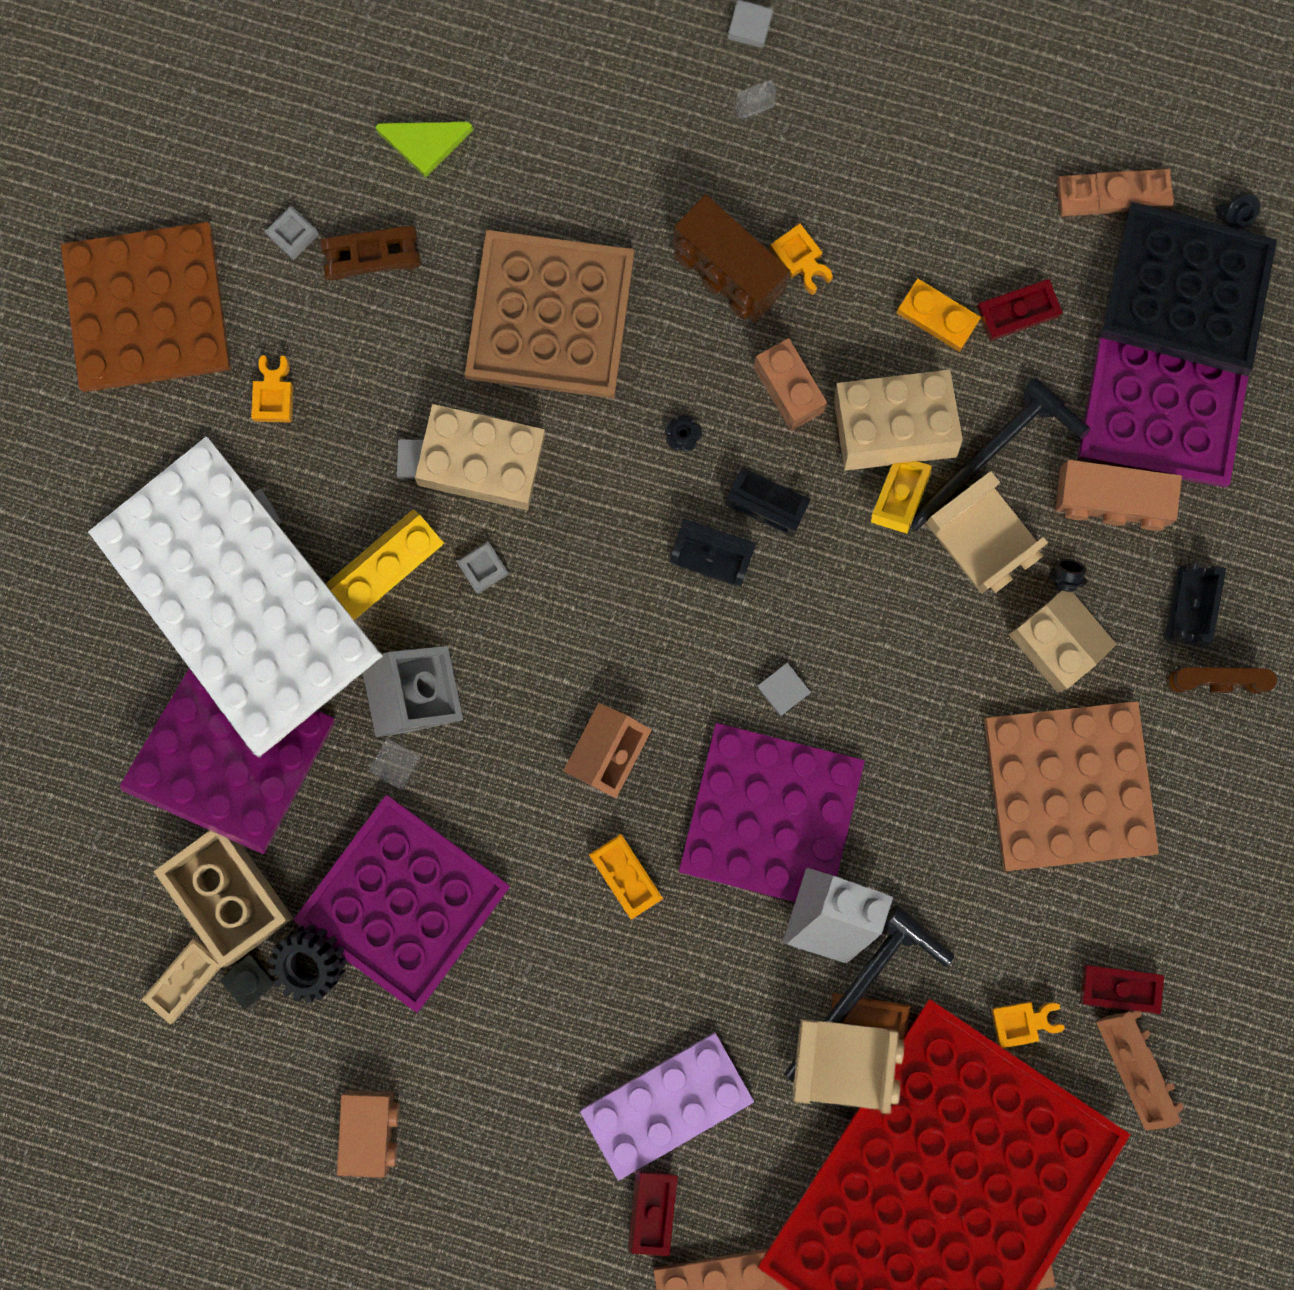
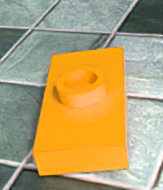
M619 834L589 854L631 920L663 899L622 834Z

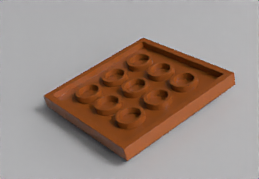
M209 222L61 244L78 385L82 392L231 370L213 229Z

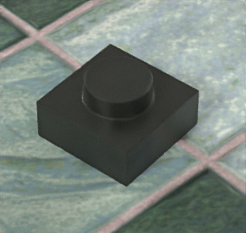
M249 954L220 980L244 1010L248 1009L275 985L273 977L270 976L253 954Z

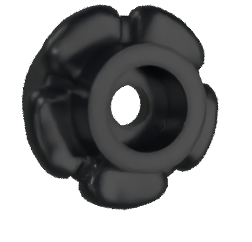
M680 415L676 420L672 419L667 423L665 427L666 442L674 450L692 451L697 447V441L702 437L701 426L695 423L691 416ZM685 430L687 435L682 437L680 431Z
M1059 559L1056 566L1052 568V572H1050V578L1060 590L1073 592L1077 590L1078 586L1084 587L1087 584V578H1085L1087 569L1076 560Z

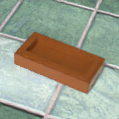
M832 993L830 1012L844 994ZM861 997L842 1024L892 1029L898 1032V1039L903 1040L907 1033L911 1006Z

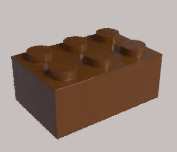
M705 194L674 226L673 250L675 251L674 257L687 270L693 267L703 277L701 281L706 288L715 295L721 293L730 301L729 307L741 319L745 320L748 317L755 324L785 293L790 270L708 195Z

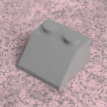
M448 646L387 652L381 654L382 657L363 672L376 737L408 733L463 720Z
M806 868L782 943L848 963L882 934L893 897L847 880Z

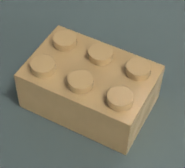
M950 370L836 384L833 402L844 471L888 466L893 463L922 462L957 457L963 439Z
M432 404L415 475L417 486L528 510L544 443L545 429Z
M208 831L153 871L221 968L235 963L294 919L242 844L213 831Z

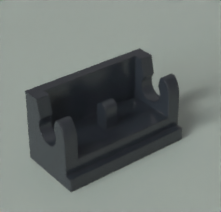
M742 467L726 498L725 505L793 537L811 498L802 496L750 471V469Z
M683 519L671 554L670 564L741 588L756 543Z
M1199 563L1177 566L1164 640L1197 647L1213 643L1226 568L1219 566L1201 568L1198 567Z

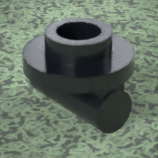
M1253 192L1241 193L1233 199L1217 205L1215 211L1220 220L1224 219L1230 227L1243 229L1255 221L1259 215L1261 205Z

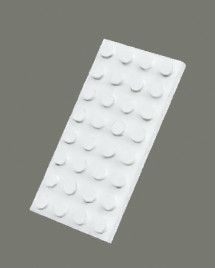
M207 436L88 531L251 751L258 757L263 755L382 657L374 644Z

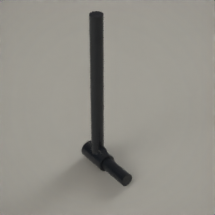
M1038 378L1033 379L1023 391L1024 403L1026 405L917 509L910 527L917 531L1037 415L1040 417H1055L1080 440L1087 436L1091 428L1065 406V401Z
M898 905L892 907L888 912L885 922L886 931L889 933L888 937L824 1021L842 1023L901 944L905 946H920L945 967L953 961L954 954L928 934L927 928ZM796 1058L784 1072V1075L792 1082H794Z

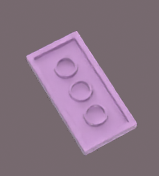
M714 1032L580 1109V1113L619 1181L754 1103V1100L717 1034Z

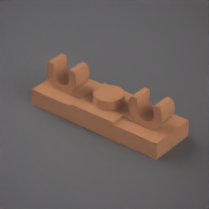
M1170 169L1059 176L1057 179L1060 217L1127 212L1131 201L1159 209H1171L1174 205Z
M1130 1011L1106 1016L1098 1020L1096 1024L1145 1131L1170 1128L1181 1122L1178 1113L1182 1111L1184 1106L1182 1102L1173 1104L1169 1096V1091L1175 1088L1174 1084L1165 1083L1150 1048L1146 1046L1144 1040L1150 1036L1149 1030L1140 1031L1135 1022L1137 1018L1142 1016L1141 1012Z

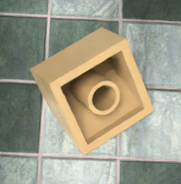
M1063 590L1008 634L1057 693L1072 686L1117 645L1073 592Z

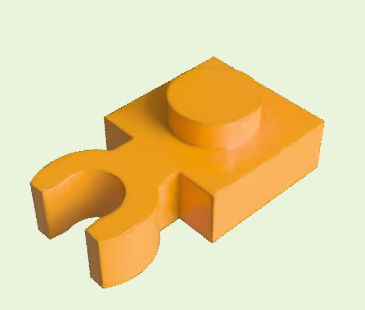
M800 223L770 244L769 250L790 270L789 276L791 278L798 273L803 275L804 288L811 295L817 291V287L811 279L813 276H822L828 284L832 281L833 275L831 270L827 266L816 262L823 252Z
M261 355L258 366L264 375V381H253L251 419L254 422L292 423L293 384L291 382H283V379L290 370L289 361L285 356H281L279 368L272 371L268 369V358Z
M1029 1001L991 1008L998 1045L1002 1048L1039 1042L1037 1030L1040 1029L1049 1033L1062 1032L1065 1029L1064 1024L1056 1023L1050 1025L1047 1021L1048 1013L1061 1009L1060 1004L1047 1002L1041 1005L1038 1011L1033 1012L1032 1002Z

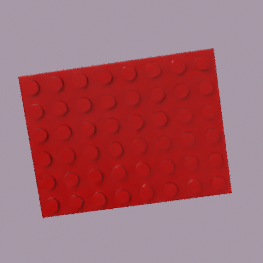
M928 999L903 1038L904 1052L902 1063H895L894 1080H900L898 1104H891L890 1113H882L879 1109L859 1107L757 1266L759 1270L788 1290H1036L1131 1135L931 999Z

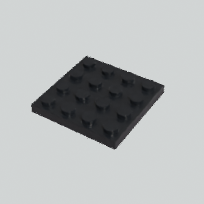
M1131 201L1125 217L1099 337L1248 376L1253 369L1278 239Z

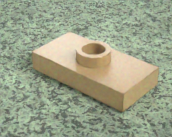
M196 938L192 939L142 997V1000L169 1024H173L221 967L207 947Z

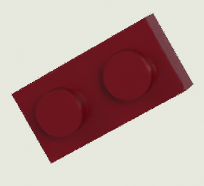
M1050 279L981 302L977 306L989 341L1059 318L1063 314Z
M1084 964L1080 1004L1161 1014L1165 975Z
M636 1170L628 1251L631 1254L670 1256L678 1175L675 1173Z

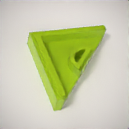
M469 122L378 124L375 127L377 133L425 178L473 131V127Z

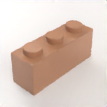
M1067 460L1060 467L1055 511L1065 512V517L1072 520H1088V516L1103 518V523L1108 525L1123 526L1126 525V521L1141 523L1140 528L1145 530L1162 531L1164 526L1167 527L1177 521L1182 475Z

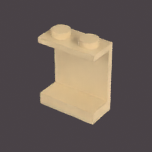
M991 471L932 515L926 522L927 526L981 594L990 587L995 593L1013 580L1009 574L1019 565L1026 570L1041 559L1043 555L1039 550L1048 543L1044 537L1036 541L995 489L1000 482Z
M800 1019L792 1093L793 1101L810 1104V1101L873 1108L879 1109L882 1113H890L891 1104H898L900 1080H894L895 1063L901 1064L903 1060L904 1040L898 1039V1032L892 1029Z

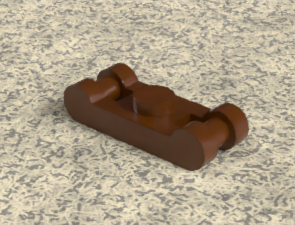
M404 226L322 239L320 241L321 253L326 255L327 263L323 267L325 279L340 280L353 275L394 269L408 270L420 267V253L415 251L414 244L417 241L416 228ZM389 244H399L401 253L390 254ZM350 250L351 260L341 261L340 253Z
M1186 667L1170 673L1166 682L1168 688L1174 693L1193 690L1197 686H1209L1210 693H1233V687H1243L1249 694H1259L1274 689L1277 684V677L1272 670L1266 668Z

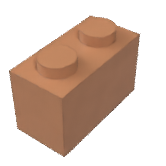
M789 338L756 356L753 368L790 431L824 412L827 401Z
M598 703L563 771L617 798L651 729L628 715Z
M347 1090L341 1095L337 1176L385 1178L390 1171V1167L396 1166L398 1145L391 1142L392 1127H398L400 1104L393 1102L394 1092Z

